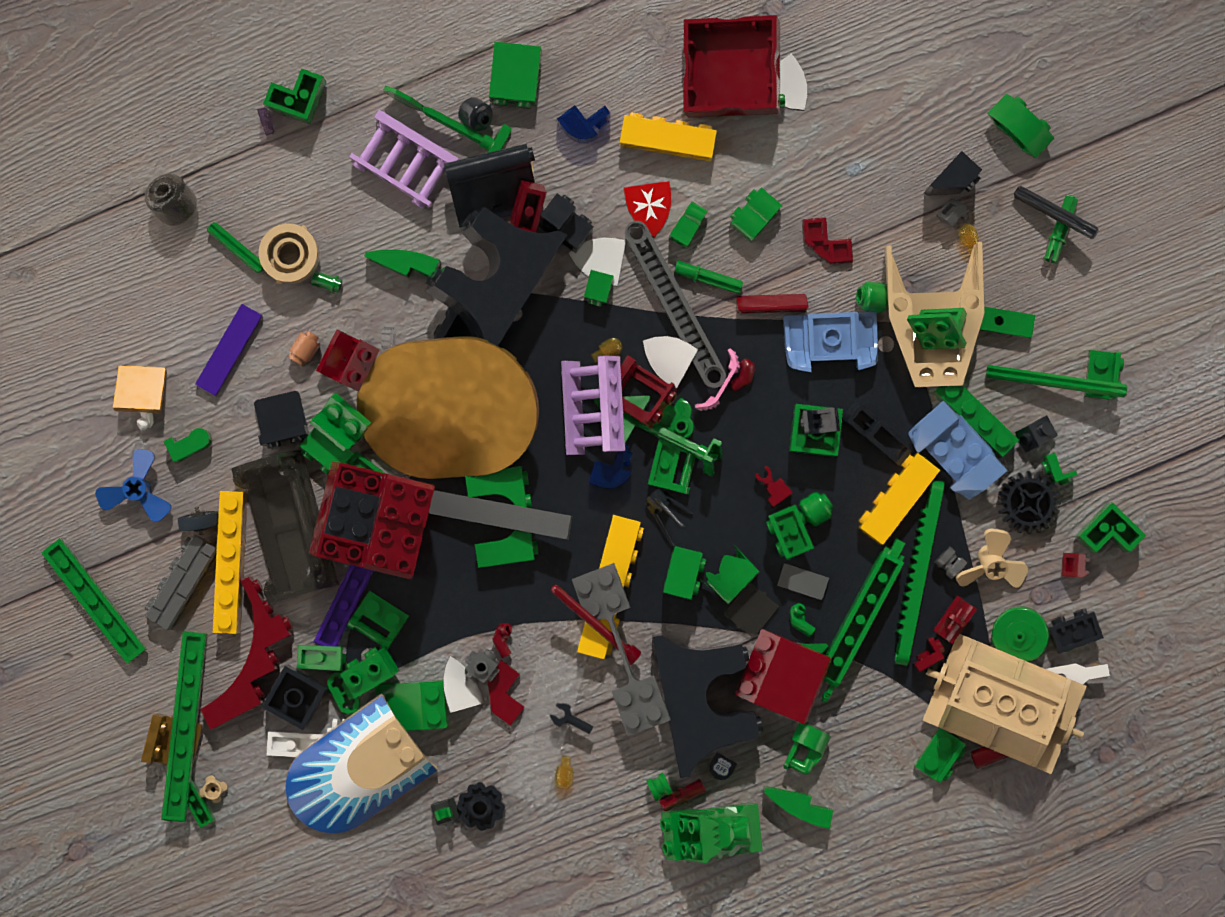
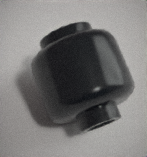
M476 97L466 99L460 105L458 111L460 122L473 131L486 129L493 117L490 105Z

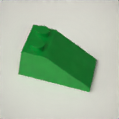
M444 679L379 684L375 687L376 697L381 693L384 695L395 717L406 731L441 729L449 726Z

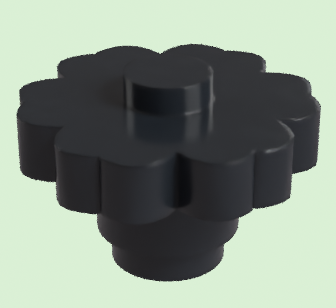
M483 782L470 784L467 792L460 794L457 808L462 811L460 815L461 821L469 828L476 825L480 831L493 828L495 820L502 819L503 811L505 810V804L500 801L502 792L497 790L495 785L486 787Z

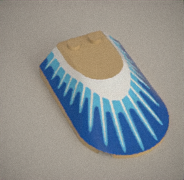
M381 693L296 756L287 774L286 796L291 810L305 825L320 832L341 833L352 830L367 821L435 773L437 767L422 753L395 717L384 695Z

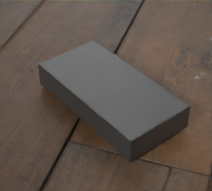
M784 563L777 586L822 600L829 578Z

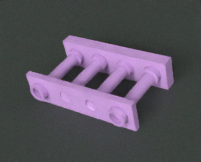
M378 110L374 117L378 122V129L360 158L351 153L350 159L354 162L352 166L363 173L365 170H368L413 198L411 202L421 209H424L425 206L431 209L433 204L427 198L445 171L444 163L456 161L459 158L383 111ZM391 130L398 134V141L381 168L377 169L369 164L368 161L386 132L389 133ZM411 142L418 147V153L398 182L387 174L404 147ZM432 155L438 159L436 162L437 166L418 194L407 186L424 159Z
M599 356L598 365L580 367V361H561L566 455H585L584 447L603 445V452L625 451L620 356ZM599 374V389L581 391V376ZM600 398L601 412L583 414L582 400ZM601 422L602 436L584 437L583 423Z

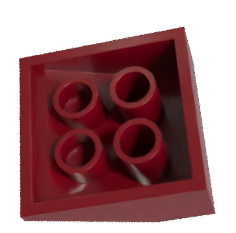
M761 629L735 695L802 724H806L832 658L776 633Z

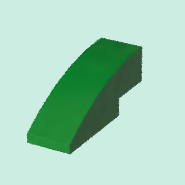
M376 250L366 252L364 255L367 260L407 278L410 277L412 270L429 277L441 265L439 259L407 250Z
M768 786L763 787L764 793L786 812L810 824L830 829L833 809L810 804L812 798L810 794Z

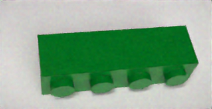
M963 385L938 386L932 392L940 402L945 401L959 416L961 415L990 446L992 452L998 458L1004 457L1019 441Z

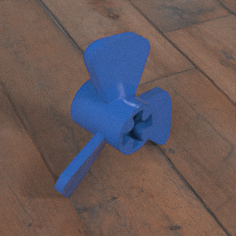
M143 449L135 450L133 453V477L126 479L122 487H99L96 490L97 501L103 510H111L124 500L129 499L140 501L147 515L154 522L161 521L170 513L172 509L171 504L151 494L150 483L145 479L155 460L154 453ZM137 482L141 484L138 487L139 491H142L139 495L130 492V487H133Z

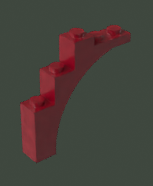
M252 576L241 580L251 600L254 628L250 651L241 672L231 686L217 699L200 709L210 730L264 703L263 697H265L261 686L259 684L255 685L254 681L278 669L277 663H279L274 650L270 651L268 647L293 635L291 632L293 625L288 616L284 617L283 614H278L273 617L274 609L268 599L265 601L261 594L264 591L258 579L254 580Z

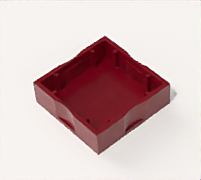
M777 15L744 16L737 19H684L683 52L686 69L683 79V112L688 118L780 114V21Z

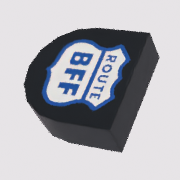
M716 752L709 766L710 772L715 779L725 780L732 775L737 763Z

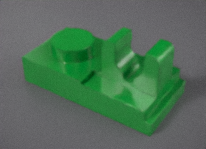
M298 645L297 668L342 671V663H346V654H343V647Z

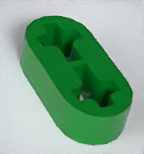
M335 672L328 678V687L343 713H355L360 707L359 696L357 698L353 697L345 682L342 683L344 692L341 691L339 686H333L335 676H338L339 679L342 678L340 676L342 672ZM345 693L350 700L354 699L356 702L353 704L354 709L352 710L349 707L345 708L343 705L346 702L343 695Z

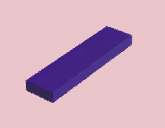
M244 304L240 305L195 385L214 396L218 395L263 315Z
M354 565L349 566L313 643L320 646L338 647L347 624L351 620L374 572L373 570Z

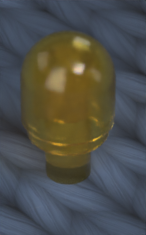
M964 224L959 228L958 236L961 245L964 248L967 247L969 255H971L974 244L979 242V236L972 224Z
M610 338L602 342L598 346L599 350L591 354V357L596 363L599 356H617L622 352L623 345L619 339Z
M562 756L561 765L555 769L554 782L560 789H568L573 783L574 771L573 767H570V756Z

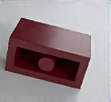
M525 180L520 181L510 219L511 225L536 233L547 193L544 185Z

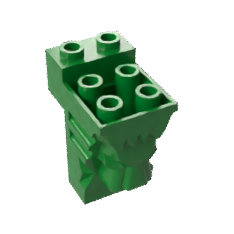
M747 802L699 810L680 809L661 812L660 828L664 835L662 850L666 860H688L708 863L713 858L722 859V856L731 857L738 854L763 851L759 809L756 803Z

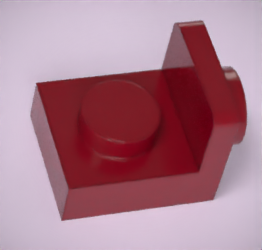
M933 637L926 639L933 652L929 653L926 650L916 656L917 661L913 665L918 672L944 658L942 653L945 650L939 639L934 640Z

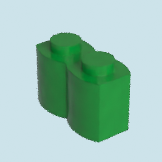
M762 187L758 191L753 189L745 199L748 203L742 209L738 207L730 216L733 219L730 225L750 243L782 207V204Z

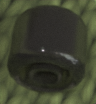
M168 173L158 176L148 185L145 191L144 200L147 207L165 225L176 226L183 224L193 216L197 208L195 193L183 179L175 174Z

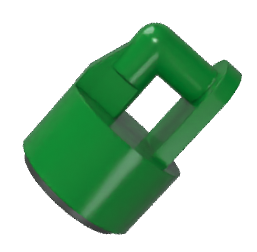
M799 722L791 738L794 744L783 768L786 770L792 768L804 775L810 774L812 768L821 760L831 739L830 733L809 722H806V724ZM801 746L809 749L804 762L796 759Z

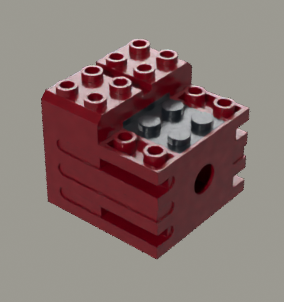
M332 461L309 553L316 557L412 579L435 485Z

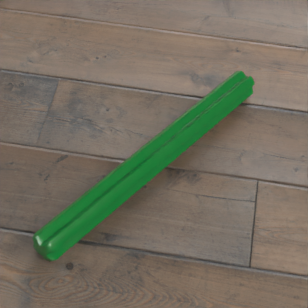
M988 365L986 370V377L992 379L1123 398L1127 395L1128 387L1126 384Z

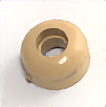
M286 223L277 225L270 229L261 240L259 246L260 263L267 274L276 280V284L300 283L308 279L318 266L319 247L315 238L307 231L305 225L299 226ZM286 244H295L300 249L298 261L291 265L283 264L279 258L280 250Z

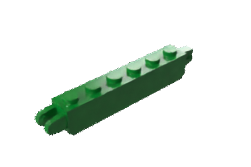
M895 539L890 549L885 547L883 551H880L826 653V656L831 657L832 660L823 680L829 683L822 695L821 701L824 703L828 701L834 688L840 685L904 564L902 562L904 556L900 555L905 543L898 539Z

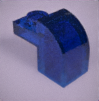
M574 105L556 120L559 127L571 140L578 143H589L598 139V134L594 129L598 128L600 130L610 122L608 119L611 117V113L606 106H603L586 119Z
M625 445V451H618L614 466L595 460L589 484L605 489H613L623 485L631 475V471L623 469L624 465L629 466L632 453L628 452L630 446Z

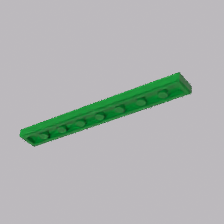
M187 631L182 633L161 816L163 821L186 822L207 633Z

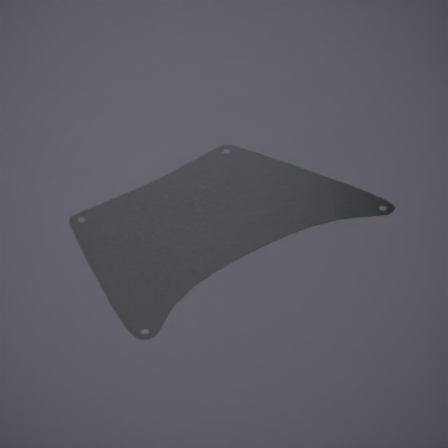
M535 293L529 295L521 308L522 317L518 321L512 322L498 347L504 348L517 358V362L523 367L525 372H528L535 386L539 403L538 426L530 445L514 463L506 468L521 466L522 471H527L529 485H525V492L531 496L532 509L573 516L569 539L531 533L532 541L537 540L539 554L534 555L535 560L478 568L475 544L504 540L515 530L428 513L412 579L374 571L357 606L358 609L368 592L372 591L409 615V618L387 650L398 668L464 637L496 630L497 626L501 623H508L514 626L522 623L583 620L551 592V587L558 585L580 604L572 579L599 569L613 515L639 521L641 522L640 527L644 528L641 541L635 542L634 550L638 551L635 564L630 563L628 573H632L629 587H623L631 608L616 614V618L620 619V621L682 624L760 634L761 629H764L789 640L804 644H827L828 647L826 649H829L880 551H883L885 547L890 549L895 539H898L905 543L900 555L904 556L902 561L904 564L853 660L882 672L929 704L935 691L934 686L937 679L926 675L927 670L930 668L940 673L953 647V644L934 632L933 629L956 596H959L977 609L960 634L990 646L977 581L974 580L967 586H960L956 576L950 579L943 568H938L934 564L942 552L950 546L955 550L956 556L963 558L967 562L960 572L973 568L956 494L950 488V485L953 483L952 477L926 448L920 451L919 454L940 469L933 480L944 482V490L913 645L907 666L895 664L899 634L895 631L901 628L897 621L903 619V616L899 611L905 609L901 602L907 600L903 592L909 590L905 583L911 580L907 577V574L912 573L909 565L914 564V560L910 557L916 554L912 547L918 545L914 537L920 536L916 528L922 526L918 519L924 516L920 513V510L925 509L930 484L886 542L880 545L858 528L861 525L859 519L866 510L872 511L875 507L873 503L880 492L885 494L890 487L887 484L895 473L899 475L904 467L896 465L843 420L837 457L789 452L795 404L829 408L838 407V409H843V416L853 402L857 401L862 403L875 416L882 419L914 448L910 455L914 456L918 453L908 436V432L930 413L933 408L927 388L914 386L890 322L877 321L878 341L881 337L888 336L894 341V347L889 352H883L878 347V362L876 365L858 370L856 368V359L810 361L811 372L793 369L787 363L784 320L695 316L725 370L726 379L731 372L728 369L730 357L727 351L730 348L736 352L735 355L738 356L739 364L743 359H750L755 365L753 381L735 393L728 382L718 399L720 404H717L716 408L712 407V409L707 411L696 409L695 404L705 403L710 397L715 398L721 387L716 389L707 387L692 361L676 388L677 396L671 405L675 406L676 402L683 398L692 408L690 419L694 423V431L686 439L709 447L713 438L722 442L723 458L721 461L716 460L714 463V474L712 477L704 473L703 461L695 458L688 486L690 487L688 495L648 485L660 438L639 427L634 428L625 444V451L603 452V445L584 447L585 455H566L561 361H580V367L598 365L599 356H620L621 366L626 357L630 356L636 360L639 366L660 378L648 361L643 341L663 336L679 339L666 313L604 303L599 307L588 304V301ZM741 368L738 369V373L733 374L730 381L740 376ZM712 370L707 374V378L711 383H717L720 381L721 375L718 371ZM599 374L581 376V391L599 389ZM634 377L630 379L622 391V397L650 396V401L644 410L647 412H651L661 398L658 392ZM594 399L582 400L583 414L600 412L594 403ZM601 422L583 423L584 437L602 436ZM681 423L678 426V430H684L686 427L685 423ZM680 452L672 482L679 485L687 453ZM765 466L770 468L771 477L775 482L781 478L792 491V495L774 508L767 501L771 497L766 490L767 486L763 482H759L755 477L756 473L761 478L768 476ZM410 476L409 478L410 480L435 485V491L468 496L465 477L426 479ZM658 488L662 492L667 491L671 497L693 512V515L690 516L669 502L668 507L685 525L684 528H680L664 510L661 513L657 511L675 546L703 553L702 558L706 559L703 573L698 572L696 581L700 582L697 596L692 595L691 599L663 592L674 547H670L652 513L647 509L649 504L645 501ZM814 492H818L821 495L824 493L834 508L831 511V518L817 527H813L809 523L804 524L814 548L788 560L785 556L781 557L776 547V543L779 540L776 534L771 535L766 523L770 520L769 515L795 504L798 511H800L799 502ZM502 495L475 497L515 505L509 498ZM736 546L758 569L759 573L727 604L707 584L706 572L714 575L720 574L719 568L724 555L737 557ZM784 563L828 577L829 580L823 599L819 600L777 586ZM797 603L805 606V620L815 627L810 637L791 625L790 610ZM364 615L361 617L360 621L387 638L390 633L388 630ZM350 629L346 648V662L349 663L356 658L359 662L362 660L361 653L364 649L376 647L377 650H380L381 645L358 630ZM929 637H933L934 640L939 639L945 650L942 653L944 658L918 672L913 665L917 661L916 656L926 650L929 653L933 652L926 639Z

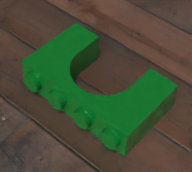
M521 466L505 468L487 475H465L468 498L502 495L509 498L516 506L532 508L531 496L525 492V485H529L527 471H522ZM515 530L508 538L501 541L475 544L478 568L535 560L534 555L539 554L537 540L532 541V534L530 532Z

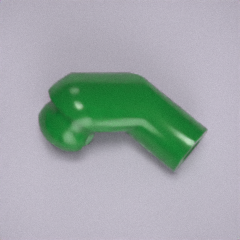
M797 603L790 610L791 625L810 637L815 627L805 620V606Z

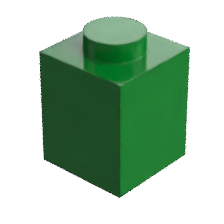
M595 270L590 271L584 293V298L588 299V304L601 307L602 303L607 304L614 279L613 275Z

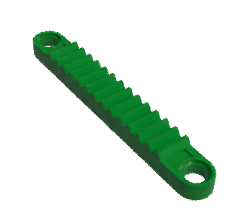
M932 480L925 509L920 510V513L924 516L918 519L922 526L916 528L920 536L914 537L918 545L912 547L916 554L910 557L914 560V564L909 565L912 573L907 574V577L911 580L905 583L909 590L903 592L907 600L901 602L905 607L904 610L899 611L903 619L897 621L901 628L895 631L899 634L895 655V664L907 666L910 659L943 496L944 482Z

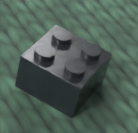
M288 664L282 669L262 708L304 730L309 725L329 687Z

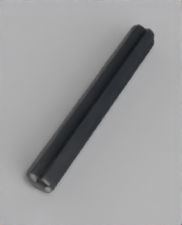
M1018 186L1014 192V197L1090 239L1096 237L1099 230L1095 225L1023 186Z

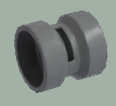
M949 546L935 560L934 564L938 568H943L946 571V575L953 579L965 567L967 562L963 558L956 556L955 550Z

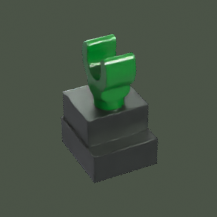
M454 797L431 804L437 825L460 818Z

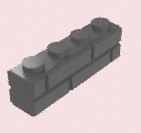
M193 535L192 538L187 537L181 547L184 550L180 558L176 557L169 567L172 570L168 578L164 577L157 587L159 590L158 595L155 599L152 597L145 607V610H147L145 617L167 630H173L217 555V547L198 535Z

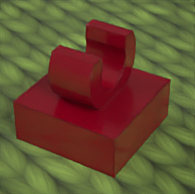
M1063 553L1062 576L1085 578V575L1089 574V571L1085 570V564L1090 562V559L1086 557V554Z

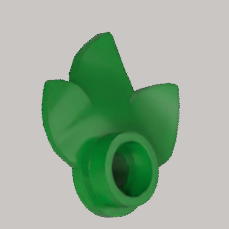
M680 398L675 406L667 405L663 411L664 415L661 421L656 425L685 439L690 437L694 431V423L690 419L692 414L690 404L683 398ZM681 423H685V429L682 431L678 430V426Z

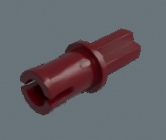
M699 778L683 788L679 786V790L661 798L659 801L663 810L668 811L684 802L688 804V800L706 793V790Z

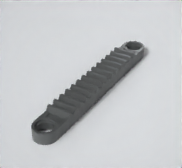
M641 221L630 222L625 229V237L635 258L639 262L679 339L698 349L692 360L693 365L707 387L712 389L721 387L726 379L725 370L647 226ZM632 228H641L643 236L640 239H633L630 236ZM712 370L718 371L721 375V379L717 383H711L707 378V374Z

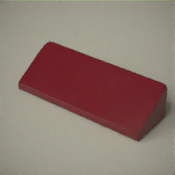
M806 294L737 296L736 298L738 314L806 312L808 309Z

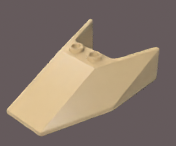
M977 242L973 246L960 289L956 292L935 293L907 292L892 255V245L886 246L885 262L889 319L914 386L963 385L984 316L982 242ZM924 309H965L967 316L961 330L967 342L965 348L923 349L907 321L908 315H919L920 311Z

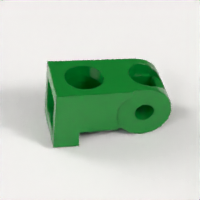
M691 201L685 213L670 233L669 239L687 249L708 210Z
M197 428L192 430L189 436L179 441L171 437L163 442L173 462L179 463L208 448L212 443V436L209 431Z

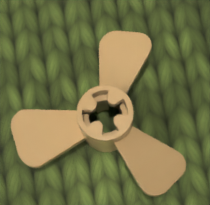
M987 529L984 532L986 545L977 554L981 565L958 573L956 575L957 582L960 586H967L985 573L991 580H998L1004 577L1013 587H1020L1028 573V567L1025 562L1004 559L1003 554L1011 542L1009 533L1004 530Z

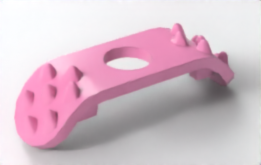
M731 348L727 350L730 357V364L728 366V369L731 371L716 397H710L705 403L695 404L696 409L707 411L712 409V407L716 408L717 404H720L718 399L734 373L739 372L738 356L735 355L736 352L731 350Z

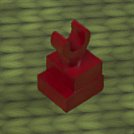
M765 466L768 476L761 478L756 473L755 477L759 482H763L767 486L766 490L771 496L767 501L774 508L792 495V491L781 478L775 482L771 477L770 468Z

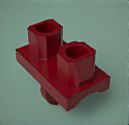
M956 596L933 631L953 644L977 609L959 596Z

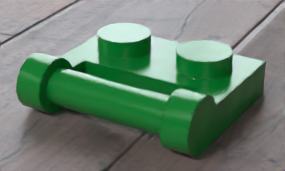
M659 439L648 485L689 495L690 487L688 486L696 458L695 455L666 440ZM684 452L687 455L678 485L672 482L679 454Z
M369 591L347 624V627L352 630H358L381 645L380 648L385 647L388 650L409 618V615L372 591ZM364 615L388 630L390 633L387 638L360 621L361 617Z

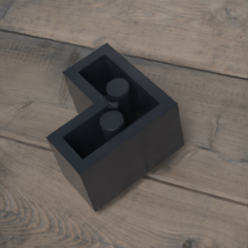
M557 193L540 215L538 227L547 233L557 230L562 231L567 235L562 244L574 253H577L592 233L594 226L591 225L592 221L589 218L575 213L576 206H574L572 199L566 195L560 196Z

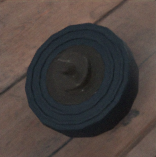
M195 507V512L178 518L179 530L199 531V535H204V530L218 525L219 511H200L199 507Z

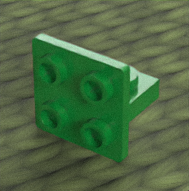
M964 308L924 309L920 311L919 315H908L907 321L923 349L966 347L967 342L961 333L967 316Z
M335 392L321 412L312 418L310 424L338 448L347 452L364 437L363 434L371 422Z
M796 504L769 515L770 520L766 523L771 535L776 534L779 540L776 543V547L781 557L785 556L788 560L814 548Z

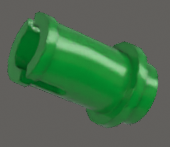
M315 271L311 285L330 290V293L334 294V292L339 293L343 280L339 279L337 275L332 277Z

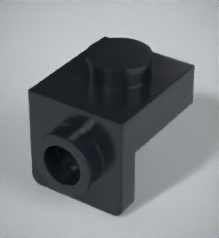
M838 407L804 410L801 417V426L805 434L840 431Z
M1047 415L1015 432L1025 452L1033 450L1058 436Z

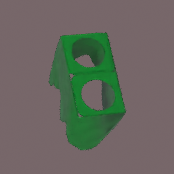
M736 546L737 557L724 555L719 568L720 574L714 575L706 572L707 584L727 604L759 573L758 569Z

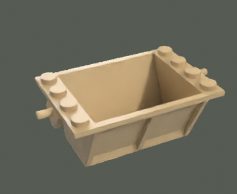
M961 634L955 640L941 672L939 673L930 668L927 670L926 675L937 679L934 686L935 691L922 721L1049 774H1052L1063 744L1067 743L1070 735L1080 739L1084 735V732L1073 727L1076 722V712L1087 686Z

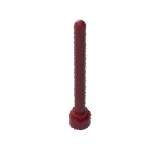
M558 585L551 587V592L618 649L614 635L607 627ZM621 640L628 662L632 665L639 658L641 651L635 645L625 644Z

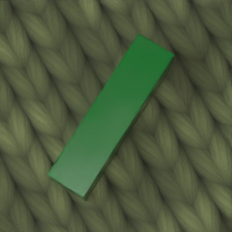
M191 777L188 807L199 827L202 828L216 819Z

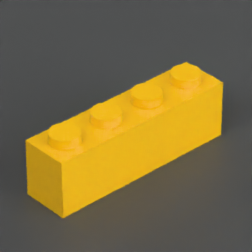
M630 113L629 116L624 115L620 147L711 162L717 130H712V126L699 124L698 127L689 126V122L676 120L675 123L666 122V119L662 117L646 119L643 118L642 114Z
M916 453L914 456L909 454L901 465L904 467L899 475L895 473L887 484L890 487L885 494L880 492L873 501L875 507L872 511L866 510L859 519L861 525L858 528L880 545L886 542L940 471V469L919 453Z

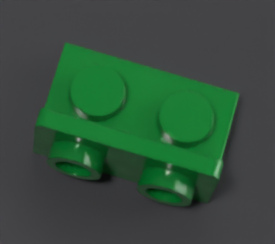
M1089 350L1086 379L1121 384V381H1118L1119 372H1122L1124 367V358H1121V352ZM1084 392V397L1116 399V396Z
M938 728L914 766L938 783H941L942 780L947 781L953 772L951 767L956 760L959 762L964 756L966 744L946 730Z

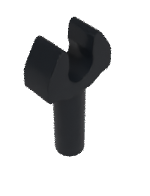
M556 703V707L563 710L565 715L562 718H558L550 714V718L555 725L561 727L562 724L569 723L590 734L594 726L572 715L569 704Z

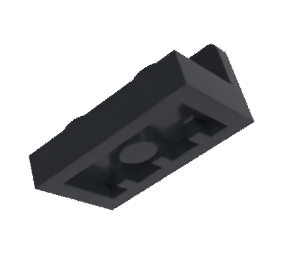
M1086 608L1074 611V616L1065 619L1064 616H1060L1050 620L1052 624L1048 625V629L1058 654L1104 638L1094 611H1087Z

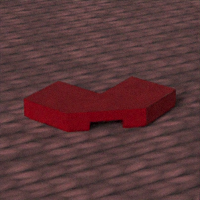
M826 217L802 220L804 244L829 265L853 263L852 239L828 240Z
M501 660L496 667L499 672L492 681L487 679L491 711L511 726L525 706L506 693L520 673Z

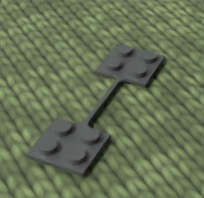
M615 563L572 579L581 606L597 620L602 618L608 620L629 677L628 684L613 690L612 694L627 736L671 721L655 675L643 680H636L634 678L613 617L616 613L631 608Z

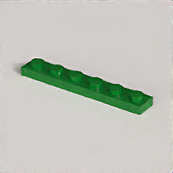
M59 538L41 552L127 664L147 650L62 538Z

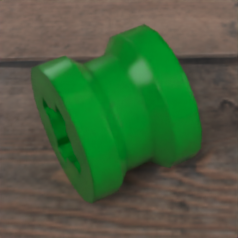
M663 772L655 779L650 778L646 780L655 801L660 800L661 796L665 794H673Z

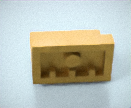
M159 713L152 715L141 762L168 764L173 717ZM197 723L193 763L203 725Z

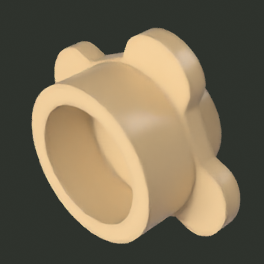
M212 775L208 776L205 785L200 789V795L212 800L213 803H219L223 791L227 790L226 782L216 780Z

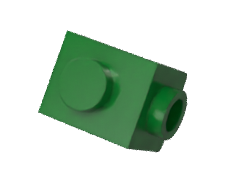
M1056 453L1043 456L1044 461L1041 462L1044 474L1049 475L1051 483L1058 482L1059 485L1072 482V477L1078 475L1076 470L1063 474Z

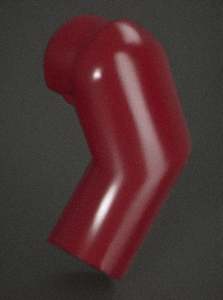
M743 359L740 362V376L729 382L734 393L753 381L755 365L750 359Z
M508 623L498 625L492 638L501 659L512 654L507 645V640L512 633V626Z

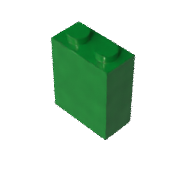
M494 42L489 100L494 102V105L507 106L508 103L517 104L518 108L530 109L531 106H536L542 54L541 46Z

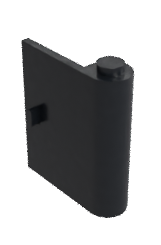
M527 144L444 163L459 228L465 227L462 224L470 213L472 214L474 210L478 211L483 207L500 218L512 215L520 181L525 180L535 183L531 162L535 161L532 147L527 148Z

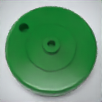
M1025 606L1011 607L1003 611L994 622L992 642L995 649L1031 662L1040 657L1048 645V625L1042 615L1032 608Z

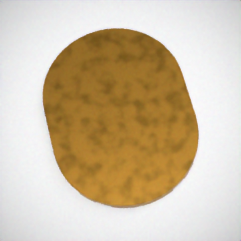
M476 337L427 339L397 344L387 349L375 359L359 392H357V411L371 422L363 434L368 444L388 465L402 473L418 478L437 479L465 477V475L479 476L505 469L526 451L538 426V397L528 372H525L523 367L517 362V358L510 352L489 343L488 340Z

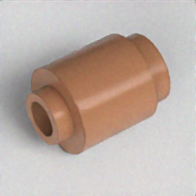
M309 331L305 334L300 332L289 350L291 353L288 357L304 367L307 362L310 363L321 345L317 342L319 337Z

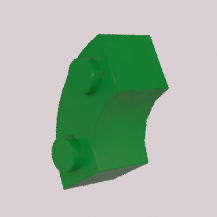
M1006 93L987 114L995 126L1004 132L1021 151L1036 159L1055 139L1049 131L1051 127L1045 120H1039L1027 109V104L1020 97L1016 96L1013 98Z

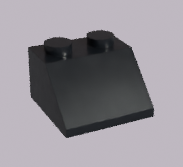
M961 151L924 193L927 196L956 195L961 194L964 190L969 192L981 179L978 174L982 169Z

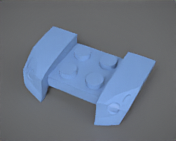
M876 312L783 316L786 358L788 365L793 369L811 372L810 361L856 359V368L858 370L874 366L878 362Z
M945 401L936 406L908 432V436L914 444L916 451L919 453L926 448L955 480L950 485V488L967 499H971L983 492L1007 472V469L995 457L990 446Z

